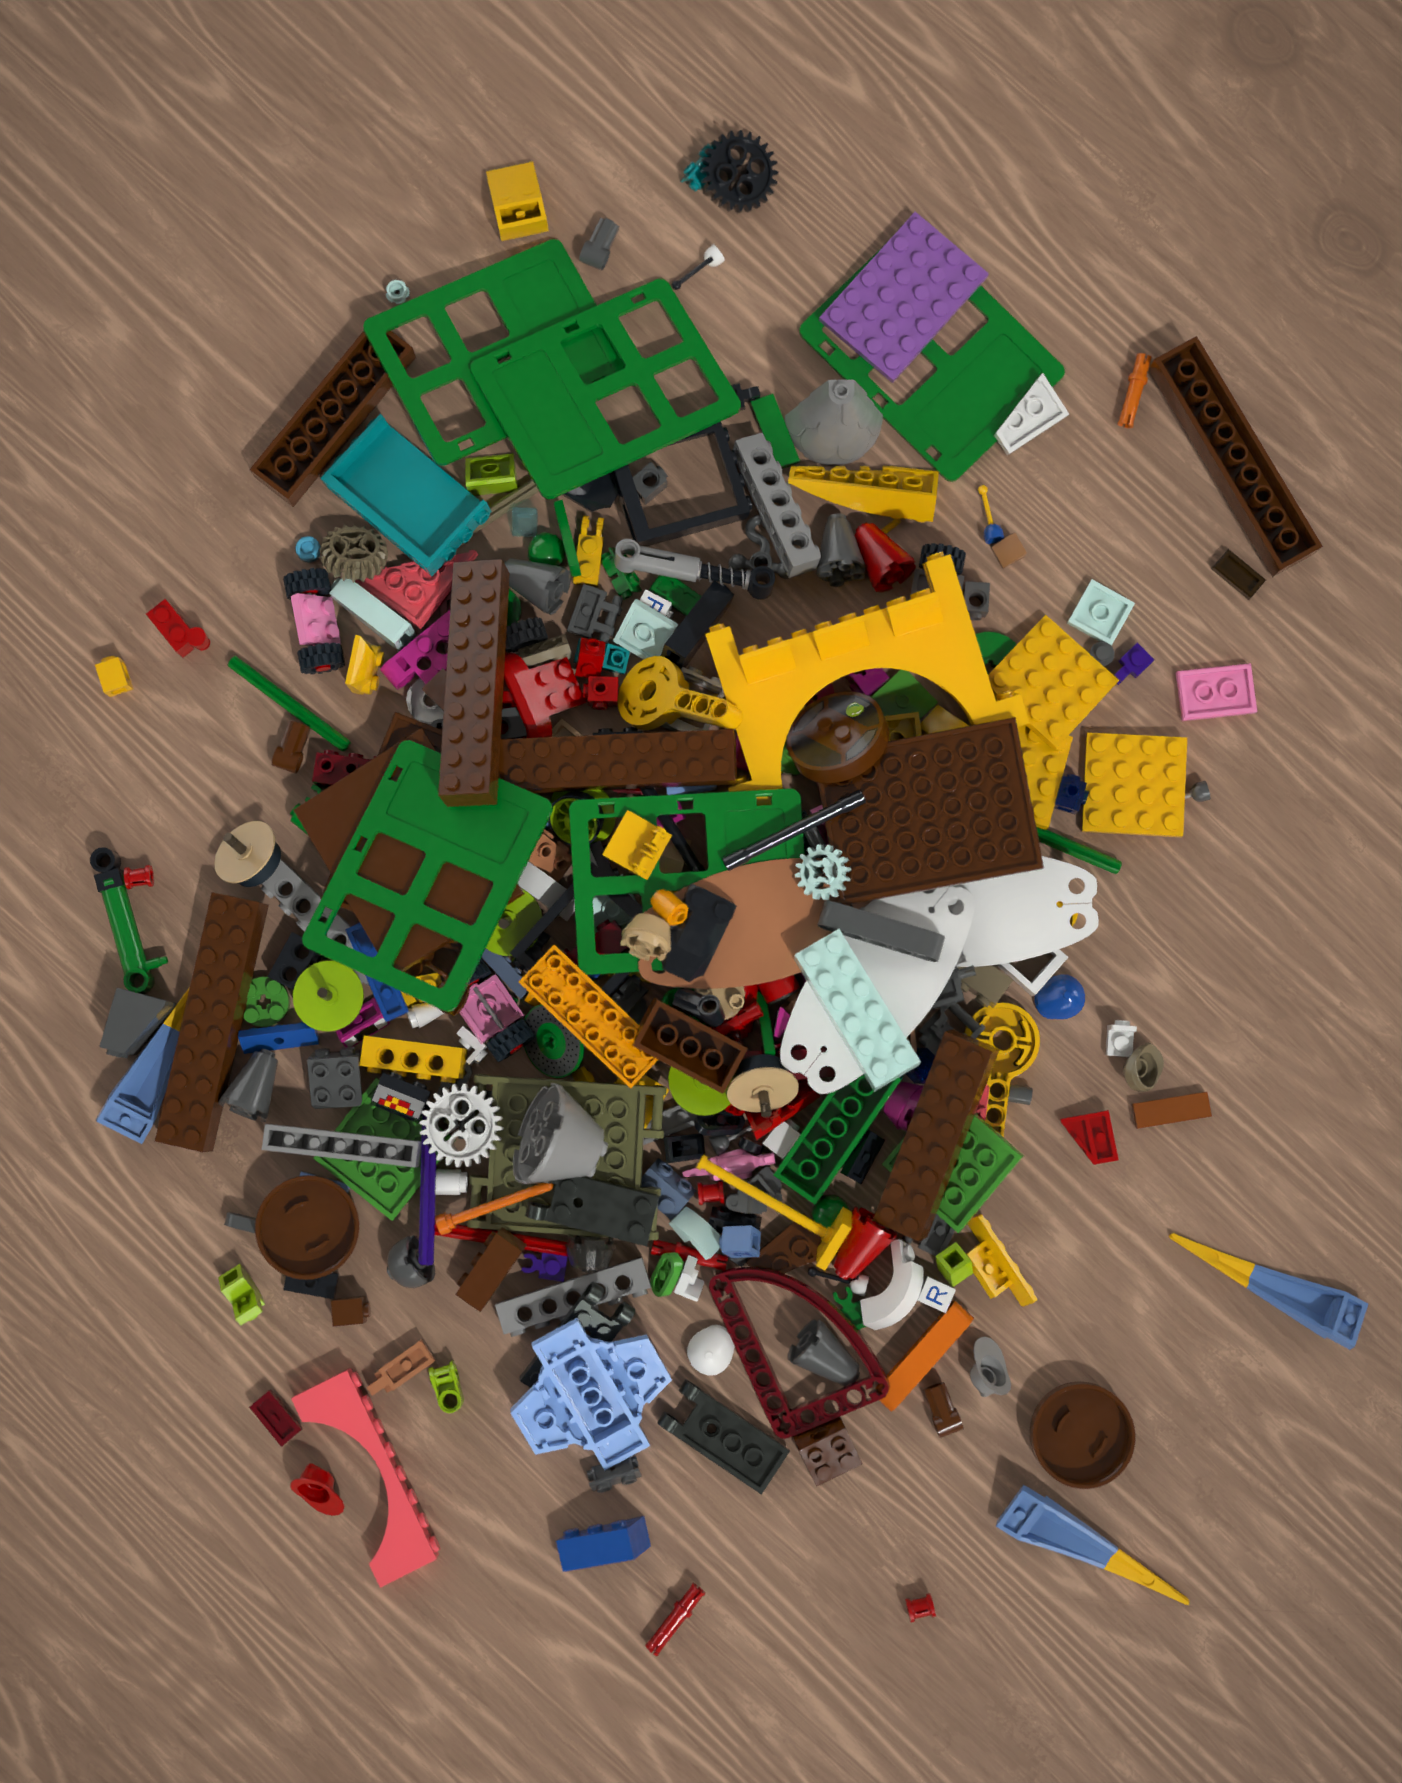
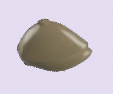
M1148 1042L1139 1046L1129 1056L1123 1067V1076L1131 1089L1137 1092H1146L1154 1088L1164 1067L1162 1054L1153 1044Z

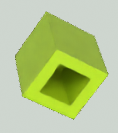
M957 1242L936 1255L937 1269L952 1288L973 1274L972 1261Z

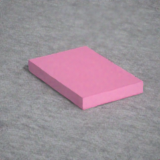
M1251 663L1176 672L1182 721L1257 713Z

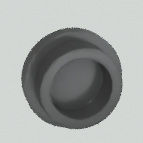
M1097 642L1091 647L1089 652L1103 666L1109 665L1115 655L1113 647L1107 642Z

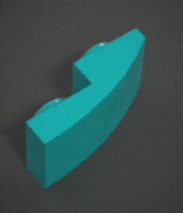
M581 638L578 639L575 657L573 663L576 664L580 651ZM609 643L605 644L602 670L625 674L630 651Z

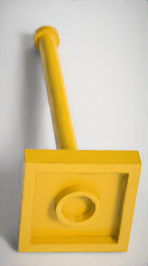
M702 1155L696 1166L697 1169L708 1171L822 1237V1241L817 1248L816 1266L824 1271L826 1270L852 1228V1212L843 1207L831 1227L825 1228L707 1159L708 1156Z

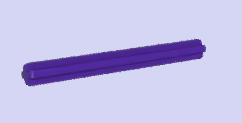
M422 1114V1120H427V1116ZM422 1125V1131H423V1130L426 1129V1126H425V1125ZM422 1135L420 1265H433L437 1151L429 1153L432 1145L423 1144L428 1135Z

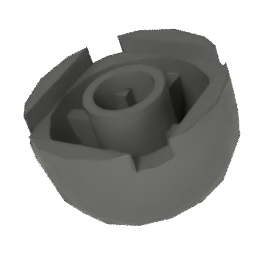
M408 1236L392 1246L387 1258V1273L392 1280L406 1288L421 1287L434 1280V1263L433 1265L419 1264V1238L417 1236Z

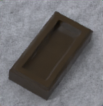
M1230 549L1211 568V570L1248 600L1253 597L1266 581L1265 578Z

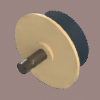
M251 821L225 834L215 856V871L217 875L225 882L239 883L244 887H254L269 879L277 869L281 859V849L275 842V835L271 827L261 821Z
M767 1054L755 1055L745 1058L740 1062L733 1075V1080L727 1088V1098L734 1107L740 1110L761 1112L762 1117H769L772 1114V1110L785 1106L795 1098L799 1089L798 1081L781 1064L779 1057Z

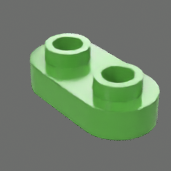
M676 1252L664 1253L651 1276V1289L657 1297L669 1296L683 1271V1260Z

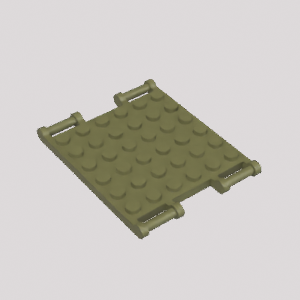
M486 1074L474 1075V1083L478 1087L477 1094L483 1090L486 1091V1084L493 1085L492 1097L494 1101L492 1107H500L495 1115L503 1117L502 1120L497 1122V1125L504 1127V1130L496 1131V1135L502 1139L493 1140L492 1143L497 1149L489 1150L488 1176H469V1184H471L470 1209L481 1205V1186H488L487 1202L542 1183L523 1184L518 1182L513 1173L514 1150H519L522 1136H519L518 1133L530 1104L544 1086L551 1087L550 1083L552 1082L561 1085L604 1130V1141L608 1143L607 1151L603 1157H599L595 1173L590 1178L661 1196L660 1187H641L644 1138H664L662 1115L663 1096L666 1095V1086L634 1085L630 1089L626 1084L492 1076ZM646 1094L653 1095L652 1129L644 1128ZM475 1110V1116H477L479 1110ZM479 1119L474 1123V1126L485 1127V1123ZM556 1184L548 1192L487 1213L486 1219H482L479 1216L467 1221V1227L500 1230L503 1227L510 1231L608 1237L545 1220H534L525 1216L528 1202L541 1203L551 1207ZM575 1198L574 1205L581 1207L583 1200ZM658 1204L649 1240L659 1239V1231L657 1230Z

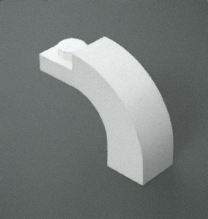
M530 862L527 863L518 881L522 889L531 894L548 909L567 890ZM574 898L558 915L566 921L569 920L575 911Z
M900 1239L894 1240L891 1243L894 1270L889 1286L877 1296L860 1300L863 1325L874 1330L889 1327L903 1319L915 1305L922 1289L923 1267L913 1262L915 1254L911 1245Z

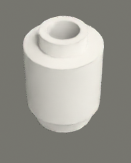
M436 1169V1195H460L461 1193H467V1172H461L459 1169Z

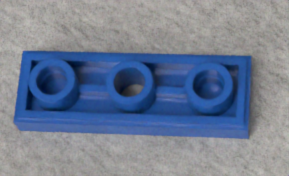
M303 1021L296 1024L250 1028L238 1032V1039L244 1054L254 1053L255 1051L260 1052L261 1049L271 1051L319 1044L317 1030L309 1027Z

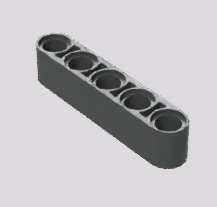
M824 901L817 924L818 927L824 930L834 932L840 929L844 936L931 962L939 961L945 936L937 932L833 901Z

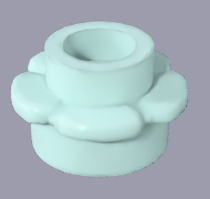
M393 280L386 287V297L390 302L402 304L409 297V288L405 286L406 284L403 281Z

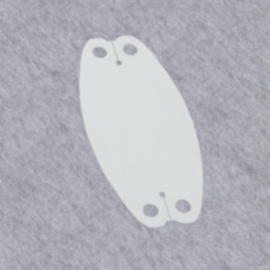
M1042 856L1044 869L954 885L953 887L965 888L974 896L975 907L971 927L956 966L969 967L974 965V967L1021 961L1067 947L1088 937L1097 929L1099 920L1097 911L1092 908V898L1097 894L1096 878L1078 866ZM1074 878H1080L1085 884V888L1080 894H1073L1069 890V882ZM935 889L927 890V891H922V892H924V893H926V894H930V893H932L933 891H935ZM953 899L949 902L948 909L952 914L958 915L963 912L964 904L959 899ZM1058 901L1063 902V906L1060 908L1056 905ZM929 907L928 911L930 913H933L935 911V908ZM1075 913H1081L1086 918V924L1081 929H1074L1070 925V918Z
M943 887L935 889L930 894L921 891L873 900L862 909L944 935L945 940L938 962L923 960L844 936L906 1038L923 1020L948 982L964 947L975 907L974 896L963 887ZM959 899L963 902L964 910L961 914L954 915L949 911L948 904L951 900ZM934 907L935 911L933 913H930L928 911V908ZM806 980L783 1036L780 1060L787 1070L792 1073L800 1072L806 1076L808 1084L813 1090L819 1094H826L846 1086L863 1075V1072ZM797 1044H801L807 1049L806 1057L800 1061L793 1059L791 1056V1049ZM822 1046L827 1047V1051L821 1053L820 1050ZM830 1066L835 1070V1078L831 1082H824L820 1079L819 1071L822 1067Z

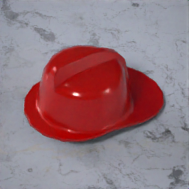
M310 1463L306 1466L300 1478L291 1481V1490L302 1497L318 1512L335 1516L340 1515L344 1511V1503L334 1492V1478L328 1471Z

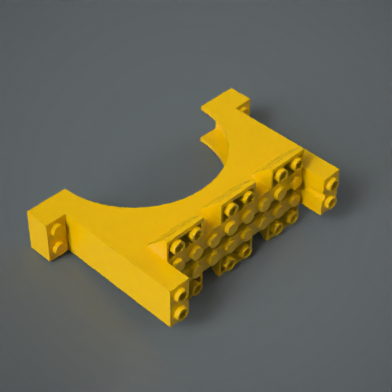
M942 551L926 557L928 562L922 565L929 588L911 594V600L906 601L904 596L886 602L887 608L881 610L879 605L864 609V615L859 617L854 612L838 618L839 623L832 625L831 620L814 626L816 631L807 633L806 629L791 633L792 638L785 641L782 640V637L768 640L767 647L759 649L756 644L742 649L744 653L742 655H739L730 626L725 627L724 623L709 627L710 633L705 635L726 700L743 713L742 722L736 728V732L751 775L749 779H747L746 775L737 777V784L728 786L729 792L783 789L781 780L783 748L791 725L800 710L818 691L829 683L850 673L865 669H901L927 678L945 690L958 703L966 714L971 726L1016 717L1017 727L1029 724L1021 694L1013 693V690H1007L996 694L997 699L994 697L951 554L944 556ZM771 796L756 797L757 806L771 805Z

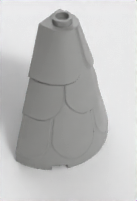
M828 380L785 415V424L794 446L809 460L827 466L845 465L863 457L877 441L883 421V414L876 408L874 402L867 396L866 391L855 380Z

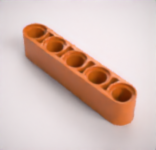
M952 1301L946 1313L942 1312L886 1375L890 1383L889 1392L886 1397L879 1401L891 1412L896 1409L968 1328L974 1317L958 1302ZM878 1384L875 1389L879 1393L882 1392L884 1384Z

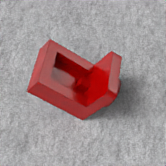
M581 638L575 676L588 678V676L601 675L605 657L604 641L593 638Z

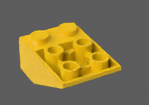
M533 162L486 171L501 241L549 231Z

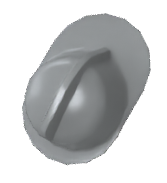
M978 1338L973 1348L975 1364L970 1371L971 1382L982 1397H987L994 1393L1005 1395L1011 1390V1381L1003 1353L997 1343L991 1338Z

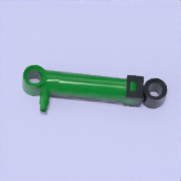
M101 847L94 850L91 854L90 864L93 869L100 872V874L94 875L97 890L103 897L124 973L123 982L129 991L146 994L153 988L155 983L154 977L149 970L167 964L168 958L163 956L146 960L124 882V870L120 869L121 858L115 851ZM106 855H109L111 860L110 864L106 867H102V858ZM141 974L144 977V983L137 988L134 984V979L137 975Z

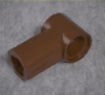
M289 720L281 745H278L275 749L272 766L297 774L303 761L304 754L302 752L311 728L302 723Z
M937 1383L923 1389L933 1414L931 1417L939 1438L963 1430L962 1421L956 1407H953L945 1383Z

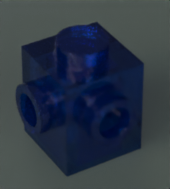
M1067 774V776H1062L1054 809L1074 815L1079 812L1081 804L1085 805L1089 791L1085 790L1087 783L1081 781L1082 778L1077 775Z

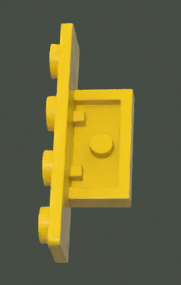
M982 1214L974 1216L967 1224L979 1243L969 1250L966 1255L972 1261L973 1273L989 1298L997 1297L1009 1287L1022 1307L1036 1302L1037 1297L1034 1294L1033 1288L1023 1278L1018 1265L1012 1261L1005 1250L1004 1244L991 1229L989 1221Z

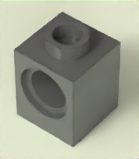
M652 462L632 477L639 499L644 505H647L667 487L666 478L668 476L659 465L655 467ZM647 478H653L657 481L653 486H646L643 482Z
M965 581L962 593L970 619L973 621L981 620L989 612L990 583ZM977 597L981 601V606H972L969 598Z

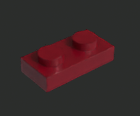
M271 1389L249 1407L281 1447L303 1429Z

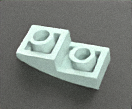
M687 1206L669 1222V1225L684 1242L690 1241L705 1260L711 1258L719 1250L721 1235Z

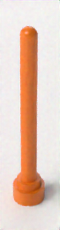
M542 1182L454 1215L451 1213L447 1214L446 1212L436 1215L437 1228L441 1235L450 1233L459 1223L548 1192L554 1188V1184Z

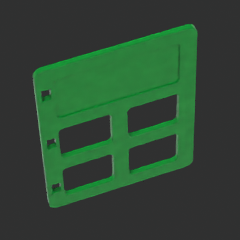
M550 239L365 320L363 331L432 459L436 464L446 466L508 438L471 374V363L482 356L597 305L562 242L557 239ZM484 291L491 300L509 336L477 351L469 352L445 307ZM421 317H427L451 361L416 378H410L386 333ZM576 323L564 328L566 333L578 329ZM596 327L561 343L584 384H591L625 368L605 332L600 327ZM508 353L496 359L499 362L510 356ZM461 380L481 414L485 426L450 442H445L420 397L453 381ZM470 439L473 446L461 451L458 444Z
M876 252L801 324L799 334L844 380H855L866 391L867 396L874 402L876 408L883 414V419L938 471L946 481L955 482L997 442L994 434L1039 376L1043 373L1053 388L1062 380L1065 368L980 285L968 301L987 318L988 322L954 355H948L932 339L920 353L936 368V372L902 405H897L868 376L874 367L861 356L855 360L850 359L823 332L822 329L825 326L819 321V317L878 253ZM824 342L835 350L830 356L820 347ZM877 394L887 402L884 408L873 399ZM931 446L941 455L937 461L926 452Z
M664 279L651 281L474 360L470 366L474 380L540 494L546 499H554L734 416L741 408L740 399L670 284ZM643 294L644 300L635 304L632 302L631 298ZM656 301L662 306L683 342L649 358H643L619 320V317ZM577 324L578 329L570 333H566L564 330L568 326ZM596 327H600L605 332L625 368L587 385L583 383L561 343ZM509 353L511 359L499 364L496 358ZM692 359L696 362L718 401L684 417H678L654 376ZM636 386L654 414L660 428L628 443L620 444L596 402L625 388Z
M405 740L399 744L303 934L302 942L309 950L440 1010L451 1012L456 1009L552 814L553 806L548 799L498 778L496 805L447 807L438 795L441 753L411 740ZM396 766L403 769L397 782L390 780ZM379 833L426 853L422 865L406 895H400L358 876V871L376 835ZM361 836L368 840L362 851L359 852L355 848ZM444 863L453 864L493 882V888L474 925H467L425 906V900ZM348 894H352L395 914V919L375 957H369L327 937V932ZM325 907L332 911L326 923H323L319 919ZM415 924L463 945L462 951L442 988H437L394 968V962L412 926Z
M795 789L584 799L572 802L569 807L578 967L586 975L640 972L638 965L640 958L630 953L600 955L596 952L593 898L595 896L638 893L642 898L643 914L652 907L651 898L657 891L661 889L679 891L699 880L726 871L727 868L722 857L740 848H745L801 820L802 810L799 792ZM771 796V805L757 806L756 797ZM693 800V809L678 810L677 801ZM598 805H614V813L599 814ZM628 810L657 826V817L659 815L702 813L705 816L708 868L706 871L664 874L660 871L658 860L648 880L639 875L593 877L590 865L588 821L598 818L624 817ZM803 833L750 859L743 865L779 859L801 858L800 855L804 854ZM658 958L652 961V970H663L662 962Z

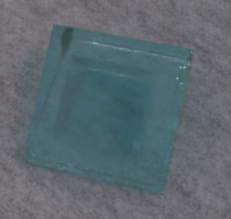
M513 507L512 536L535 537L538 528L537 508Z

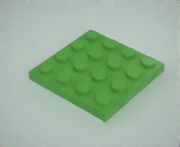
M375 1078L362 1095L363 1101L361 1105L353 1107L335 1129L336 1132L422 1141V1134H420L422 1124L415 1123L371 1105V1099L380 1081L378 1078ZM446 1135L444 1141H448L451 1135ZM421 1155L419 1167L320 1156L313 1157L314 1160L392 1221H394L421 1184Z
M976 1113L936 1213L957 1233L962 1231L1024 1157L1020 1151ZM904 1138L882 1164L890 1172L893 1169Z

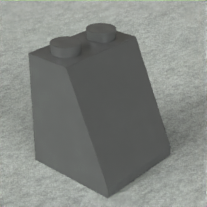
M116 988L99 1047L107 1049L106 1054L119 1058H128L129 1054L137 1055L156 1033L177 1003Z

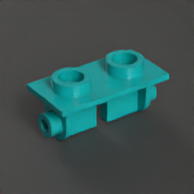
M709 143L698 153L700 156L696 163L691 162L683 171L685 176L681 182L683 183L688 180L690 182L689 187L695 192L698 189L701 190L706 184L701 183V180L707 176L701 173L700 170L707 167L701 160L704 157H709L705 153L707 148H712Z

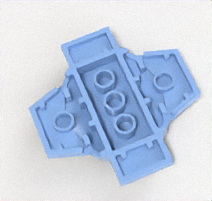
M575 1318L531 1342L535 1353L542 1363L538 1381L513 1405L510 1412L535 1455L568 1448L569 1444H577L583 1446V1449L593 1450L604 1470H607L650 1446L646 1435L639 1425L642 1419L643 1406L646 1403H650L672 1379L648 1335L606 1342L590 1338L578 1318Z

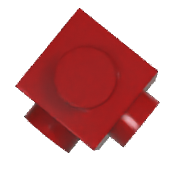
M588 676V684H583V698L588 699V706H593L595 710H607L608 707H618V677Z

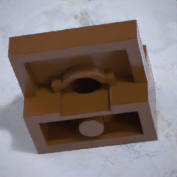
M841 1417L793 1436L816 1487L862 1465Z

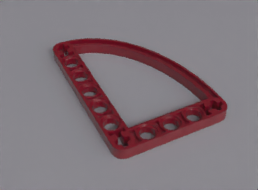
M759 1267L732 1268L719 1272L711 1278L709 1289L776 1436L783 1439L793 1437L886 1397L889 1392L890 1383L872 1349L851 1321L815 1289L784 1273ZM718 1279L721 1282H727L724 1288L727 1295L732 1292L733 1296H728L721 1301L720 1298L724 1296L721 1288L715 1287ZM759 1281L776 1285L809 1302L842 1332L862 1359L871 1376L791 1409L734 1282ZM727 1302H735L738 1305L739 1310L737 1314L730 1315L725 1311V1304ZM737 1326H746L749 1329V1336L747 1338L738 1337L735 1332ZM748 1349H756L760 1354V1359L756 1362L748 1360L746 1357ZM766 1372L770 1376V1383L768 1385L759 1384L757 1381L758 1373ZM874 1381H877L878 1384H884L882 1392L879 1393L877 1389L872 1390L868 1394L870 1398H867L866 1390L873 1387ZM851 1390H857L860 1392L862 1399L858 1403H852L849 1401L847 1393ZM768 1397H779L781 1406L777 1409L769 1407L767 1403ZM827 1400H834L838 1404V1410L830 1413L824 1408V1403ZM806 1409L813 1411L815 1420L810 1423L803 1421L801 1412ZM783 1410L786 1411L782 1415L784 1422H790L791 1424L787 1432L784 1428H779L781 1419L778 1414Z

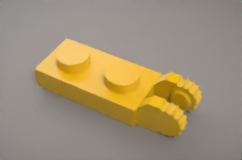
M583 516L577 547V558L581 576L574 577L573 584H586L598 587L604 537H602L604 518L598 517L596 536L587 535L590 524L589 516Z

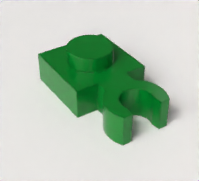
M845 1286L847 1296L844 1299H840L836 1291L833 1292L834 1300L843 1307L839 1310L851 1321L857 1330L866 1327L863 1325L860 1301L858 1300L854 1303L851 1301L853 1297L852 1290Z

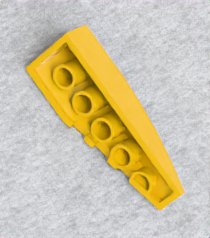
M791 466L788 483L812 495L858 511L887 516L892 519L904 518L917 522H933L939 472L896 466H882V470H870L869 466H860L859 470H847L845 466H835V468L825 471L823 466Z

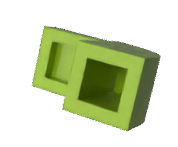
M241 1264L218 1277L221 1292L232 1304L235 1319L240 1325L254 1320L263 1312L262 1306L265 1305L263 1297Z

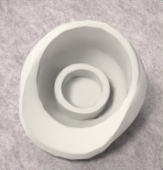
M711 1325L692 1337L687 1348L688 1359L691 1365L700 1373L711 1376L717 1375L730 1364L735 1345L727 1328L721 1325Z

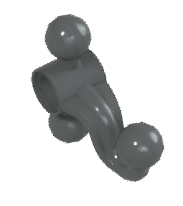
M755 515L751 517L746 523L745 533L751 541L760 545L761 549L754 553L750 560H747L742 554H734L730 557L728 566L732 567V570L740 571L743 569L745 571L746 569L754 570L759 564L765 563L768 564L767 567L772 569L774 573H778L781 578L790 579L781 562H772L769 555V541L755 531L757 525H762L766 529L761 516Z

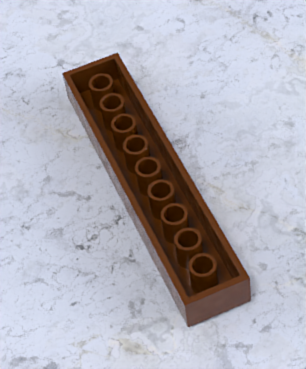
M1196 336L1155 358L1149 367L1151 375L1271 576L1274 577L1314 555L1323 547L1198 337Z
M502 559L453 562L438 794L447 807L497 804L510 573Z
M734 729L501 739L498 778L532 793L737 784L736 734Z
M211 892L155 1142L199 1152H213L223 1110V1107L218 1102L228 1088L238 1044V1032L241 1030L247 996L269 907L268 904Z

